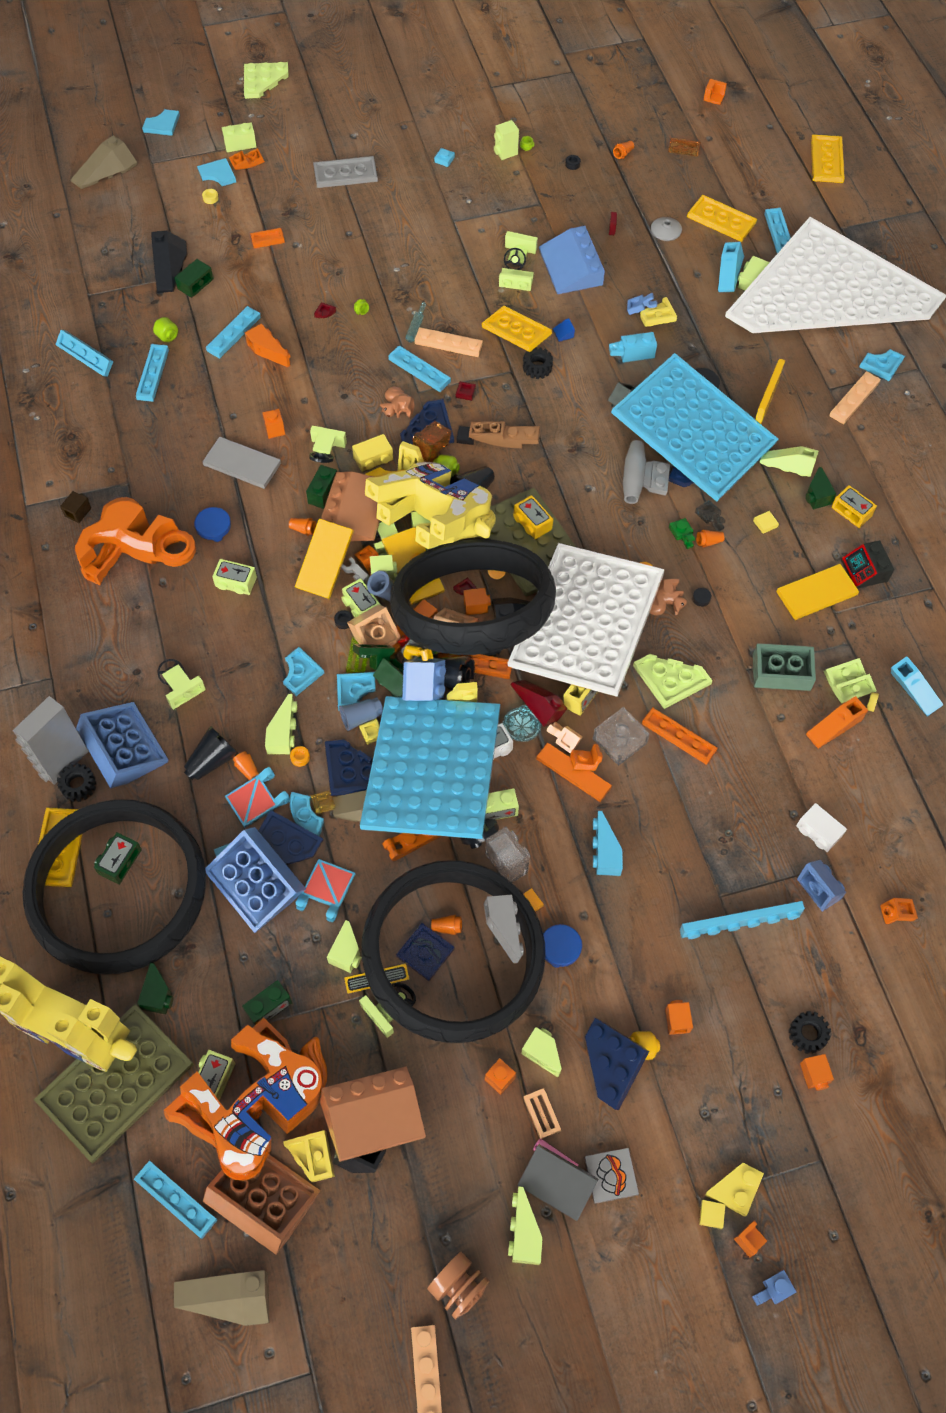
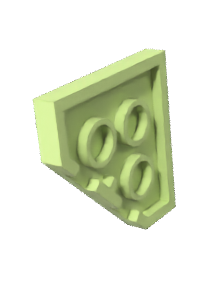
M288 62L244 64L245 99L260 98L267 89L271 90L277 86L278 81L288 78Z
M652 654L633 663V667L664 709L712 684V679L702 666H690L669 658L668 660L660 659Z

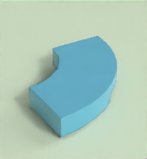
M291 792L290 810L295 823L320 836L324 818L317 816L312 811L310 806L311 797Z

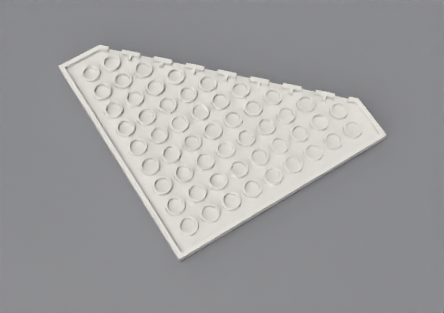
M809 217L730 307L725 317L751 333L929 320L943 303L946 295Z

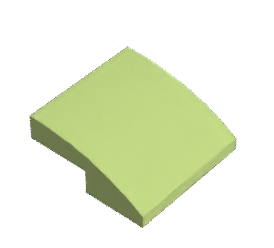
M860 658L824 670V674L833 692L841 703H845L855 696L859 698L876 692L870 674L866 675Z

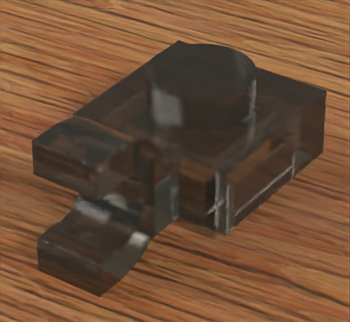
M710 500L696 508L695 513L705 523L712 522L718 532L724 529L722 524L726 520L720 516L721 510Z

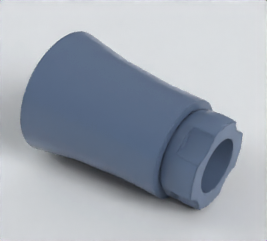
M376 571L368 579L367 589L370 594L390 602L394 580L386 572Z
M374 698L353 704L339 706V711L346 730L350 731L363 723L382 716L383 708L380 700Z

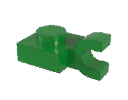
M684 518L669 523V529L675 539H682L686 549L692 548L694 546L692 541H695V537L687 519Z

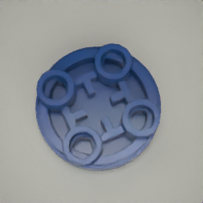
M210 507L198 513L194 525L199 536L207 540L219 542L229 532L231 520L225 510Z
M559 924L551 926L543 933L545 960L553 967L569 966L579 958L582 950V940L575 929Z

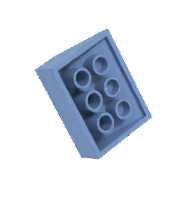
M586 226L571 228L539 246V251L557 294L603 285L605 270Z
M134 702L80 715L76 730L110 788L128 784L168 763L167 756Z
M255 827L243 830L205 868L208 877L254 933L277 916L306 890Z

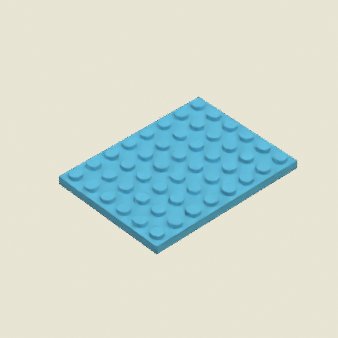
M675 353L611 411L614 416L716 502L779 440Z
M386 696L360 821V829L483 839L500 704L451 700L405 701L402 700V697Z

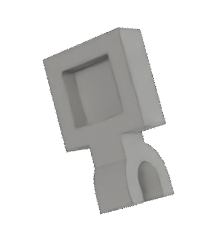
M350 557L351 566L346 567L342 564V570L346 573H354L353 578L356 581L361 578L367 586L368 579L370 578L369 575Z

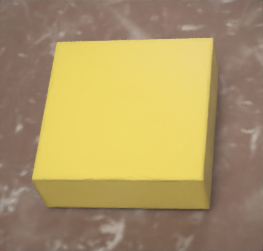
M770 511L754 517L753 520L763 534L777 528L779 525Z
M377 719L359 726L366 744L377 741L380 727Z
M702 1200L699 1225L723 1229L725 1204Z

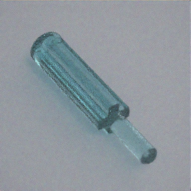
M425 302L421 303L418 313L415 312L405 336L408 342L412 343L415 341L418 329L424 318L422 314L426 307Z

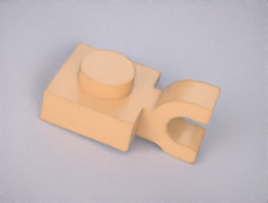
M557 722L550 724L546 730L556 736L558 739L555 743L569 753L576 749L582 739V736L568 726L562 728Z

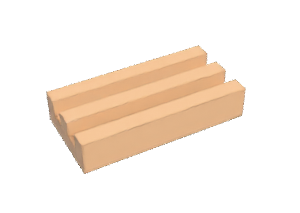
M544 1088L523 1097L539 1138L544 1139L547 1136L561 1132L560 1125ZM541 1095L554 1125L553 1129L550 1128L537 1097ZM532 1098L535 1102V1105L542 1119L546 1132L542 1131V1128L540 1126V1123L530 1101V1099Z

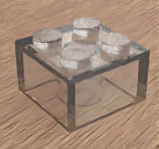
M622 707L594 729L593 740L619 766L647 744L650 733Z
M504 827L486 839L485 854L498 873L513 883L528 873L530 854L525 847L520 846L517 835L513 831L510 832L507 827Z

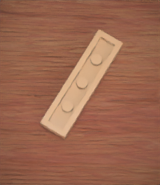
M419 327L415 337V344L479 357L483 340Z
M866 371L831 411L830 417L845 424L878 386L881 379Z
M435 1325L412 1327L417 1412L442 1413Z

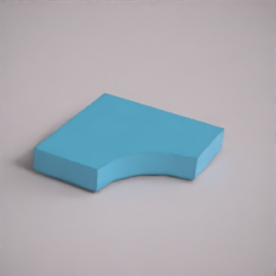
M164 109L160 115L146 118L142 127L143 132L173 136L180 116L179 111Z
M226 158L197 166L202 181L213 180L221 186L236 183V178Z
M891 349L881 355L867 353L859 367L890 381L905 356Z
M300 647L285 657V661L289 665V673L284 679L283 684L295 696L324 674V670Z
M375 672L337 674L338 710L341 705L360 702L368 693L376 692L375 677L373 676Z

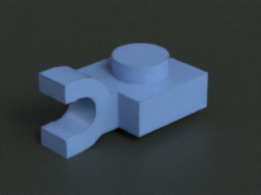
M653 293L648 294L646 297L640 295L629 299L627 303L629 315L645 310V306L649 308L657 307L656 300L650 301L654 299Z
M782 1270L763 1281L766 1289L752 1296L757 1306L769 1299H772L774 1304H777L795 1294L796 1290L785 1271Z

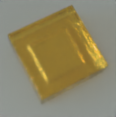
M330 791L311 795V801L316 814L335 809V803Z

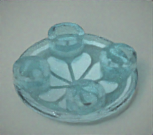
M526 705L510 710L503 719V725L510 737L520 742L536 738L542 726Z

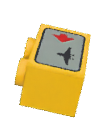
M849 485L836 496L831 508L860 528L873 516L877 505Z
M532 495L514 505V519L534 539L552 530L553 518Z

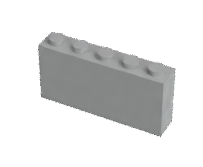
M50 696L12 730L17 737L15 741L22 747L21 750L27 755V759L33 764V768L39 772L40 778L45 782L49 780L54 785L57 783V777L61 778L59 776L60 771L64 773V767L69 769L70 764L76 765L89 752L64 707Z

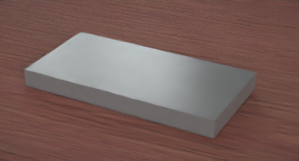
M374 156L313 162L317 188L378 182Z
M222 437L217 439L203 460V465L263 489L266 488L281 464L280 459Z

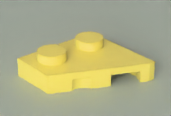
M665 297L657 307L646 308L641 311L640 318L645 327L674 322L677 320V315L668 298Z
M402 441L399 448L397 471L407 470L415 463L424 462L418 446Z
M477 682L457 684L447 694V700L477 702Z
M323 1130L283 1141L284 1146L291 1152L295 1161L302 1167L311 1182L335 1177L327 1131Z
M742 1163L708 1190L705 1196L718 1203L725 1204L726 1207L746 1217L764 1173Z

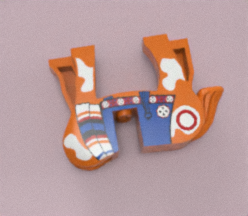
M265 1018L260 1020L253 1028L246 1025L231 1039V1048L236 1052L256 1059L264 1067L267 1075L245 1090L229 1110L223 1107L198 1071L180 1086L181 1095L164 1109L165 1118L169 1122L185 1126L193 1135L205 1140L216 1148L222 1171L226 1176L234 1180H249L257 1176L271 1152V1136L256 1122L261 1116L262 1110L288 1134L317 1108L321 1090L327 1083V1066L321 1052L319 1038L313 1037L302 1047L300 1055L292 1052L288 1041Z

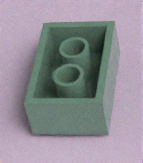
M757 643L753 652L754 688L811 691L816 681L814 647Z

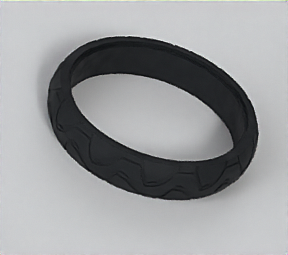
M473 539L443 544L429 549L410 560L400 570L393 583L390 605L396 624L415 643L427 649L447 654H486L513 647L537 633L553 611L556 586L548 566L537 554L529 549L505 541ZM468 570H496L512 573L530 581L538 589V593L533 600L523 608L509 615L483 622L453 623L439 621L419 614L408 604L412 595L425 584L448 574Z
M125 799L98 802L81 808L62 819L40 841L25 871L22 891L24 911L29 927L40 945L51 956L72 968L106 975L112 973L121 974L141 969L172 951L185 938L196 922L206 890V870L202 852L187 827L178 821L175 816L156 805ZM119 821L145 823L168 834L178 843L185 854L188 881L179 909L171 921L158 934L131 949L114 953H93L74 948L53 933L44 910V887L54 861L70 842L92 828Z
M447 860L427 863L415 867L395 879L380 894L372 906L365 922L361 944L365 976L373 995L385 1012L412 1033L427 1039L446 1043H464L481 1040L502 1031L514 1023L526 1011L538 992L543 977L546 956L544 935L540 921L524 894L512 882L497 872L484 866L464 861ZM451 882L476 887L492 896L512 895L513 902L517 904L516 922L520 924V930L525 942L526 971L520 990L503 1008L489 1016L472 1021L441 1020L415 1009L393 988L386 976L380 958V930L391 909L403 897L418 888L435 883Z

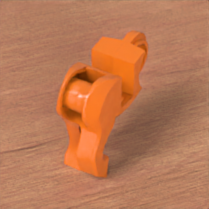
M121 497L103 506L100 520L82 530L75 545V552L84 578L101 585L108 571L114 566L122 553L146 563L156 564L158 561L163 562L165 565L176 567L187 564L193 559L196 553V543L192 535L178 529L173 519L158 515L149 526L143 507L132 498ZM181 541L187 544L186 548L178 554H170L165 551L167 546ZM104 543L97 556L93 548L96 544Z

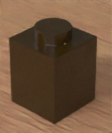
M74 491L60 505L64 516L77 523H80L91 510L88 497Z

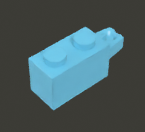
M654 332L621 336L619 342L609 344L610 355L621 356L622 362L655 358L657 349Z

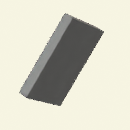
M538 1144L517 1186L523 1187L525 1191L578 1221L599 1179Z

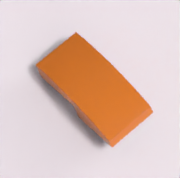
M258 148L245 155L243 151H240L229 157L235 170L251 168L265 162Z

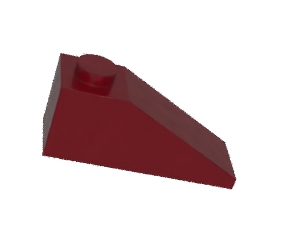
M520 680L510 684L543 727L558 722L568 709L562 699L556 694L533 683Z

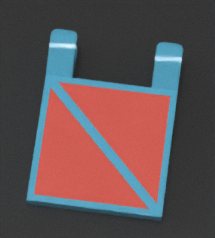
M270 767L265 768L258 776L225 795L244 828L268 814L270 810L273 811L277 807L290 802V797L286 791L281 792L274 799L263 783L275 777Z
M318 859L305 885L306 890L296 900V909L304 911L309 898L330 906L326 913V920L334 922L356 874Z

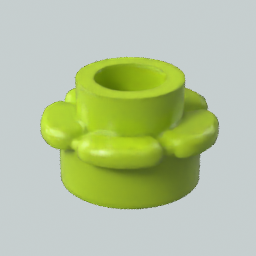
M530 136L522 137L520 147L525 151L534 147L533 138Z
M359 299L354 304V311L358 315H365L369 310V304L365 299Z

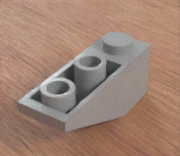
M512 895L489 896L484 902L486 924L511 961L518 963L524 954L522 942L519 943L518 937L520 935V924L516 922L515 917L517 914V904L513 902Z

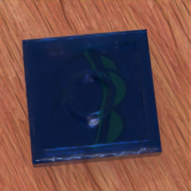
M421 923L398 951L396 957L427 981H430L454 951L455 947Z

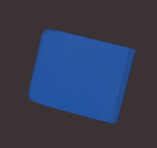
M569 318L553 328L559 342L574 338L575 329Z

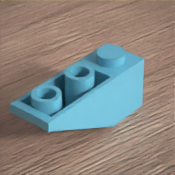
M728 242L724 245L721 257L719 292L735 291L744 259L741 242Z
M907 656L891 667L893 677L927 717L943 706V703L921 672Z
M598 811L597 818H593V830H596V837H593V849H596V856L593 855V868H596V875L621 876L623 869L622 848L603 812Z

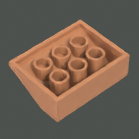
M352 471L336 472L321 519L353 529L351 541H374L380 520L377 519L378 502L365 495L366 479L373 476Z
M407 1066L324 1087L321 1090L320 1104L339 1162L426 1137L415 1088Z
M269 1154L261 1172L252 1179L234 1180L226 1176L221 1170L207 1186L203 1202L277 1255L291 1237L321 1190Z

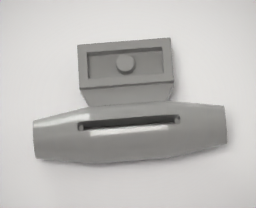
M639 440L631 442L625 458L623 492L624 500L629 504L638 502L642 487L648 489L649 492L666 495L668 492L670 464L655 460L646 462L644 443Z

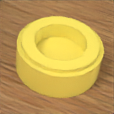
M206 189L202 193L203 201L207 204H214L219 199L218 192L215 189Z
M871 693L867 705L868 711L874 712L879 693Z

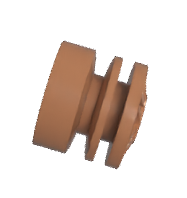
M462 1252L458 1253L427 1288L437 1301L446 1295L450 1297L445 1306L447 1311L454 1304L458 1306L451 1315L455 1320L467 1313L478 1302L490 1282L486 1277L479 1284L475 1282L481 1274L479 1270L471 1276L467 1274L472 1262Z

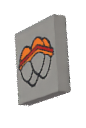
M629 1148L584 1157L587 1172L599 1179L592 1191L594 1204L639 1195Z

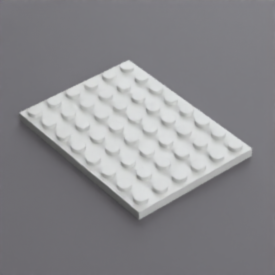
M558 543L548 566L556 586L553 611L537 633L514 646L508 661V667L618 697L663 578L664 569Z

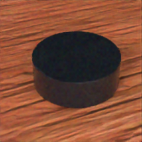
M570 155L566 158L565 166L570 170H576L580 167L581 159L576 155Z
M698 588L694 591L692 600L697 606L704 607L710 603L712 595L708 589Z
M346 610L338 611L334 616L335 625L339 629H348L347 622L353 619L352 614Z

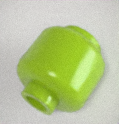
M162 317L154 323L153 332L163 342H171L177 337L178 327L169 318Z
M441 454L434 459L433 463L442 464L451 470V477L458 474L460 465L455 457Z

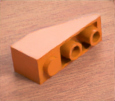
M260 324L245 332L247 345L256 355L286 367L290 366L288 350L283 349L279 340L272 336L268 328L266 329Z
M855 696L839 706L809 730L806 735L819 749L861 722L868 709Z

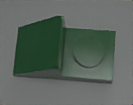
M353 644V652L358 654L360 658H370V667L374 670L378 668L383 658L390 657L395 652V648L390 645Z

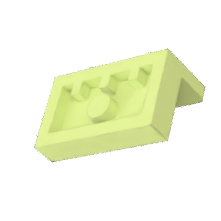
M502 268V272L499 275V287L531 291L534 272Z

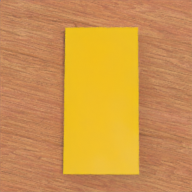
M812 135L813 181L843 183L845 178L842 136Z
M703 194L687 214L688 218L740 242L744 240L757 222L756 218Z
M502 306L482 322V328L529 352L552 334V329L506 306Z
M778 360L758 408L755 420L761 425L779 383L785 360Z
M319 519L295 588L330 599L354 530Z
M416 527L382 539L387 554L392 555L393 562L397 563V575L409 563L412 555L427 551L424 546L415 541ZM440 578L418 589L410 598V604L413 605L423 599L425 600L443 593L445 589Z
M841 564L782 586L776 591L794 620L852 598L859 593Z
M46 808L39 843L58 822L79 809ZM83 834L70 842L58 855L49 870L45 886L72 887Z

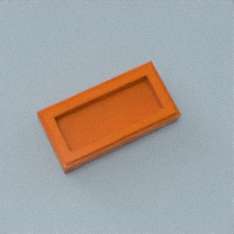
M281 228L250 233L254 249L285 243Z

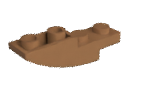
M471 422L469 437L494 446L523 448V444H539L540 426H506L505 422Z

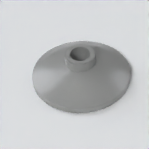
M661 217L653 221L651 232L657 239L672 241L681 235L682 226L673 218Z

